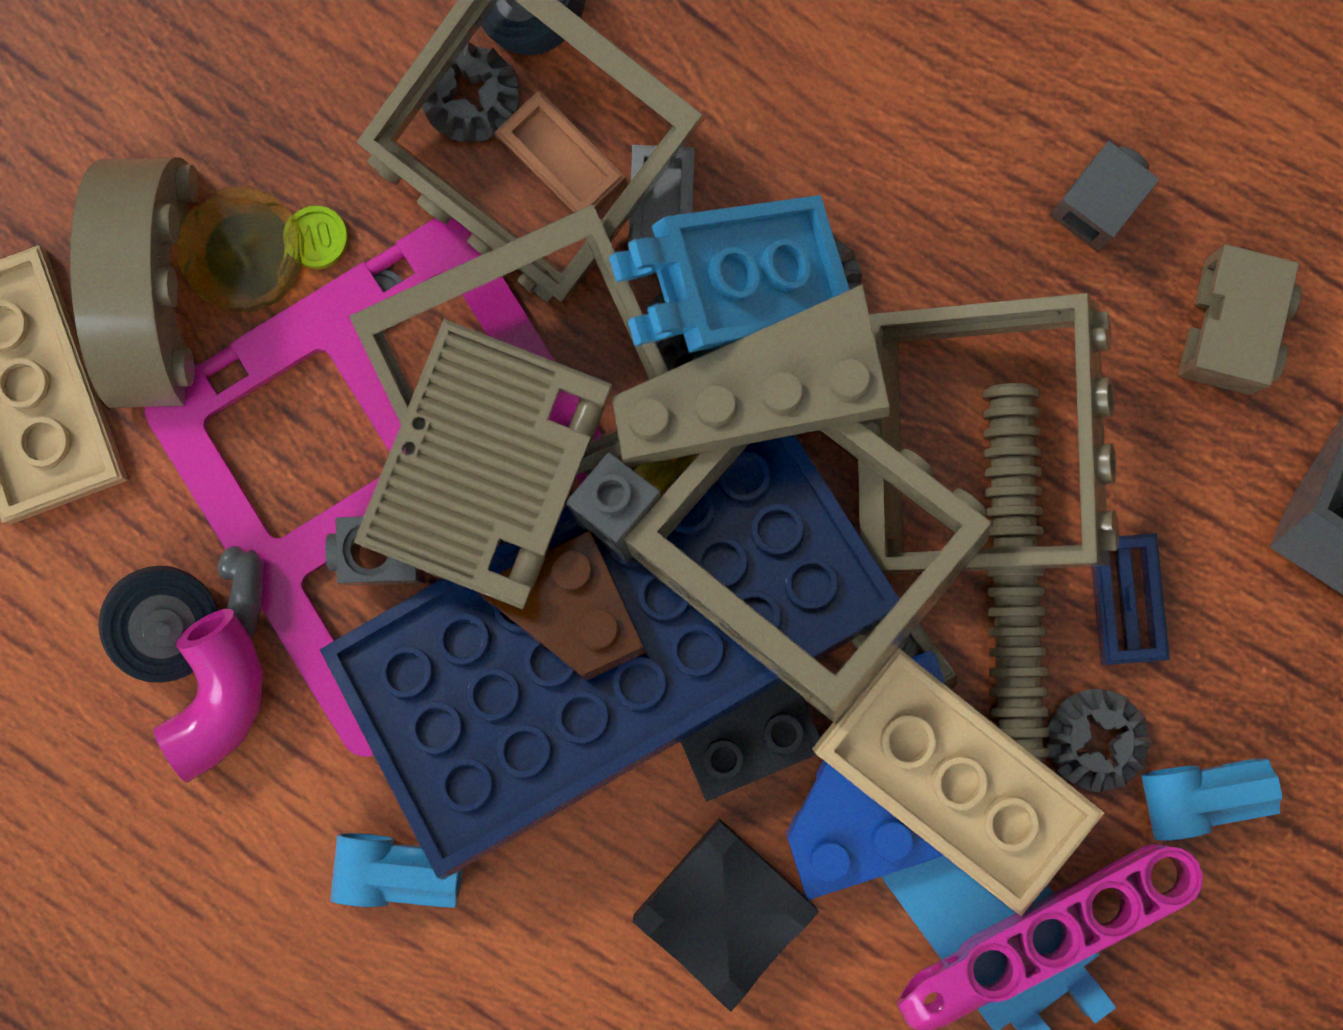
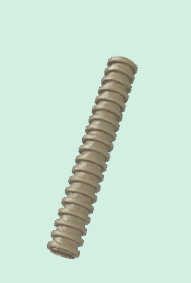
M998 384L990 386L982 392V399L989 402V408L983 411V419L989 421V428L983 431V438L990 441V448L984 450V458L990 460L991 467L984 470V477L991 480V487L985 489V498L991 499V507L986 509L987 515L985 517L992 519V527L990 528L988 538H992L993 547L987 549L1041 547L1038 546V537L1044 536V528L1037 526V518L1044 515L1043 508L1037 506V498L1043 496V488L1036 486V478L1042 476V468L1036 466L1035 460L1042 456V449L1035 446V439L1041 437V429L1035 427L1034 420L1041 417V410L1038 407H1034V400L1040 398V390L1031 384ZM1045 568L987 570V577L993 578L994 587L987 589V596L994 597V607L988 608V616L994 617L995 627L988 628V636L995 637V647L989 648V656L995 657L996 667L989 668V676L996 677V687L990 688V696L996 697L997 707L990 708V716L997 717V727L1039 761H1044V758L1050 757V748L1043 747V738L1050 736V729L1043 727V717L1049 716V708L1042 707V697L1049 695L1048 688L1042 687V677L1048 676V668L1041 667V656H1047V647H1041L1040 641L1041 636L1047 635V628L1040 626V617L1046 616V607L1039 605V597L1046 595V588L1039 586V577L1045 576Z

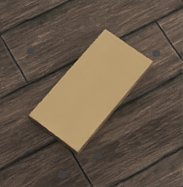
M40 245L0 259V518L2 523L11 525L129 481L100 398L88 375L79 340L47 250Z
M899 648L836 723L833 722L812 748L815 754L1021 917L1104 814L1101 809Z

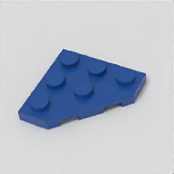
M928 651L911 657L945 685L934 652ZM824 760L815 775L817 778L800 811L797 810L786 831V837L807 900L944 856Z

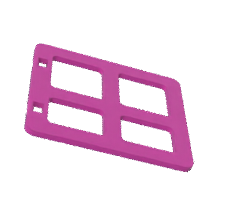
M436 218L432 219L396 241L397 244L366 263L362 262L231 342L230 346L201 364H195L193 385L185 387V406L145 407L144 410L147 422L224 548L238 546L246 552L253 549L260 555L264 562L261 609L346 748L352 753L363 757L373 756L374 754L319 650L336 639L307 594L305 580L310 574L326 565V537L328 533H336L335 518L363 517L379 478L284 537L275 538L271 535L208 431V422L214 415L318 352H326L332 358L390 452L401 423L349 316L482 255L467 242L472 232L454 218L450 220L448 225ZM405 257L415 274L383 293L373 276ZM502 276L462 294L488 336L556 362ZM239 359L249 375L218 394L208 377ZM560 390L549 420L569 427L579 398ZM598 428L593 438L601 434ZM586 472L576 476L580 484L587 478Z

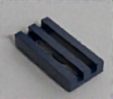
M1157 533L1119 536L1115 557L1125 651H1119L1110 559L1109 566L1091 567L1101 665L1170 660ZM1131 548H1140L1150 649H1141Z

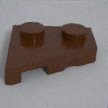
M590 531L548 550L524 609L478 592L485 601L495 606L520 626L524 632L559 657L564 664L586 681L646 653ZM513 567L498 574L509 578Z

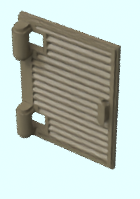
M444 319L353 543L524 609L548 552V546L566 504L565 502L568 499L587 448L591 444L601 419L612 384ZM560 390L579 397V402L569 427L549 420ZM501 539L521 547L509 578L489 571Z

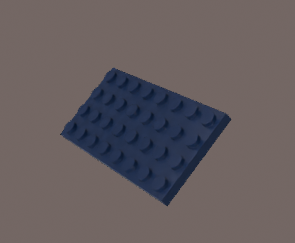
M795 435L748 444L666 538L816 661L878 626L900 600ZM699 454L642 464L632 470L658 489L661 496H663ZM568 507L562 511L547 550L586 533L577 524ZM595 538L594 540L646 653L587 681L564 664L559 657L545 646H542L524 632L520 626L495 606L485 601L477 591L444 578L319 649L436 877L441 880L467 867L783 680L635 559L631 558L628 563H625ZM505 542L498 546L489 571L498 574L513 567L521 547L510 542Z

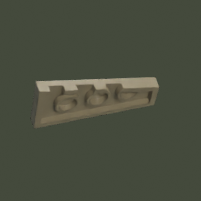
M863 285L857 286L612 397L622 459L628 467L888 417L890 410Z

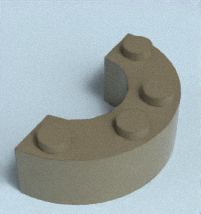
M179 157L100 159L92 163L86 170L78 189L73 212L70 243L73 311L79 345L88 375L98 396L109 408L185 406V387H191L194 382V357L191 349L186 348V343L179 333L173 307L176 306L178 300V281L174 268L170 267L171 246L176 244L179 239L180 225H189V203L197 202L199 185L194 165H189L186 160Z

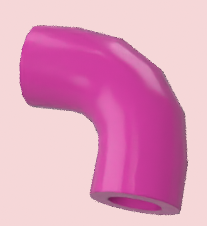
M232 609L218 610L201 618L185 630L177 640V648L194 671L198 681L197 694L193 702L183 711L153 729L158 745L177 775L186 783L215 767L243 743L261 709L264 670L250 635Z

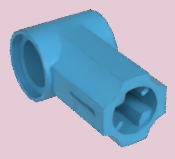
M1249 759L1203 769L1194 765L1155 770L1141 775L1154 840L1166 841L1197 837L1212 832V826L1280 814V802L1283 799L1279 778L1274 772L1269 759Z
M340 833L337 834L330 901L337 904L360 907H381L388 905V902L456 908L463 869L441 880L436 877L421 846L395 843V838L382 835Z

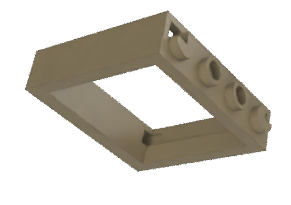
M458 0L356 143L372 154L367 163L378 170L380 176L394 185H397L401 179H404L422 193L416 202L430 215L446 225L454 218L472 232L467 242L483 255L520 237L397 142L499 1ZM515 0L673 125L601 220L609 241L612 243L705 120V117L558 0ZM586 241L564 271L546 257H542L518 268L523 273L517 281L529 292L533 291L547 303L552 296L562 302L571 297L596 264V261Z
M593 204L349 316L400 423L403 421L415 390L385 329L584 238L589 245L634 345L628 320L643 314L628 281L616 283L609 257L615 252ZM655 342L640 346L634 345L649 380L668 372ZM617 427L592 439L577 475L586 472L588 476L608 452L623 462Z
M1088 293L869 314L890 406L888 417L872 419V421L882 433L880 438L898 452H901L898 343L1075 327L1082 545L981 549L963 571L1109 566L1108 551L1118 549L1119 526L1116 511H1107L1106 484H1114L1117 474L1114 445L1112 443L1105 444L1104 417H1113L1114 414L1112 380L1110 377H1102L1101 351H1110L1112 345V329L1108 311L1100 312V305ZM858 459L860 538L883 574L923 573L940 551L904 552L902 492Z
M872 420L821 429V431L956 534L836 676L666 539L748 444L700 453L624 539L633 559L834 723H836L987 543L992 524L985 517L987 515L986 509L975 497L958 488L952 493L932 477L934 471L922 457L907 448H903L901 452H898L880 438L882 433Z

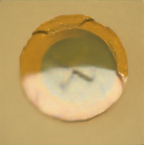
M250 186L225 187L212 193L214 197L206 200L202 206L197 204L187 214L178 239V264L183 276L187 278L189 285L204 301L232 313L257 312L279 302L295 285L304 263V236L295 216L273 195Z

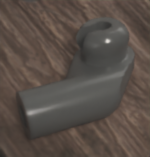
M231 546L225 549L221 555L217 570L221 578L233 581L227 609H232L253 640L262 608L264 562L253 549L246 552L241 547Z

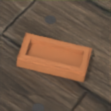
M540 90L494 132L496 139L570 214L592 204L597 211L626 183V177Z

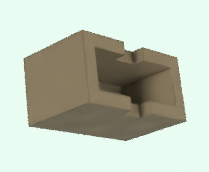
M1227 244L1222 245L1205 258L1194 306L1206 309L1201 329L1194 327L1188 329L1177 377L1247 395H1252L1271 386L1272 381H1277L1287 359V346L1281 344L1285 323L1290 321L1295 315L1301 298V285L1295 284L1299 263Z

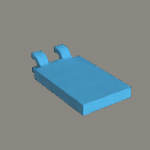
M821 195L666 216L652 225L655 237L635 239L628 244L629 251L617 252L609 257L616 283L638 279L657 272L666 303L655 304L648 308L649 314L636 316L628 320L635 346L658 342L679 334H684L689 353L726 346L850 290Z
M945 856L881 876L940 959L957 952L961 944L969 937L1016 913ZM1046 885L1032 904L1053 894L1048 885ZM1056 919L1044 920L1036 926L1032 941L1038 953H1050L1059 947L1062 941V929ZM985 951L977 957L973 973L978 983H994L1002 976L1005 961L1000 951ZM1095 953L1010 999L990 1002L977 1010L992 1030H1001L1010 1022L1016 1030H1051L1039 1013L1066 992L1069 993L1086 1017L1089 1016L1094 1023H1097L1116 1007L1084 968V966L1099 956L1098 953Z

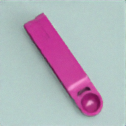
M1160 844L1140 847L1030 905L1022 917L1015 913L969 937L961 944L957 952L915 973L901 992L897 1000V1006L905 1022L912 1029L935 1030L951 1024L990 1002L1010 999L1188 905L1197 897L1202 888L1203 874L1200 865L1192 854L1181 848ZM1168 857L1175 864L1177 880L1174 886L1167 892L1158 893L1152 885L1151 870L1156 862ZM1113 888L1120 901L1119 911L1110 922L1098 923L1092 913V901L1101 890ZM1056 919L1062 929V941L1059 947L1050 953H1038L1032 941L1036 926L1044 920ZM985 951H1000L1005 961L1002 976L994 983H978L973 973L977 957ZM936 992L935 1000L932 1003L924 1004L926 996Z

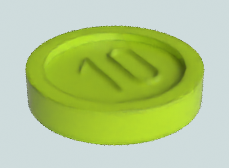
M308 206L297 211L290 218L285 229L284 237L287 250L299 264L310 269H325L333 266L340 261L348 248L349 234L345 223L335 211L324 206Z

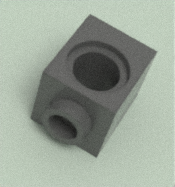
M1108 140L1049 216L1096 252H1099L1115 237L1158 182L1159 178L1149 171L1147 161L1139 153L1125 146L1117 147Z
M608 452L565 503L581 528L586 532L590 531L596 540L625 563H628L632 556L624 539L662 496L658 489Z
M363 517L335 518L336 533L327 534L325 553L328 571L337 572V583L346 586L425 583L424 570L388 557L380 567L367 569L360 559L359 551L361 545L353 543Z

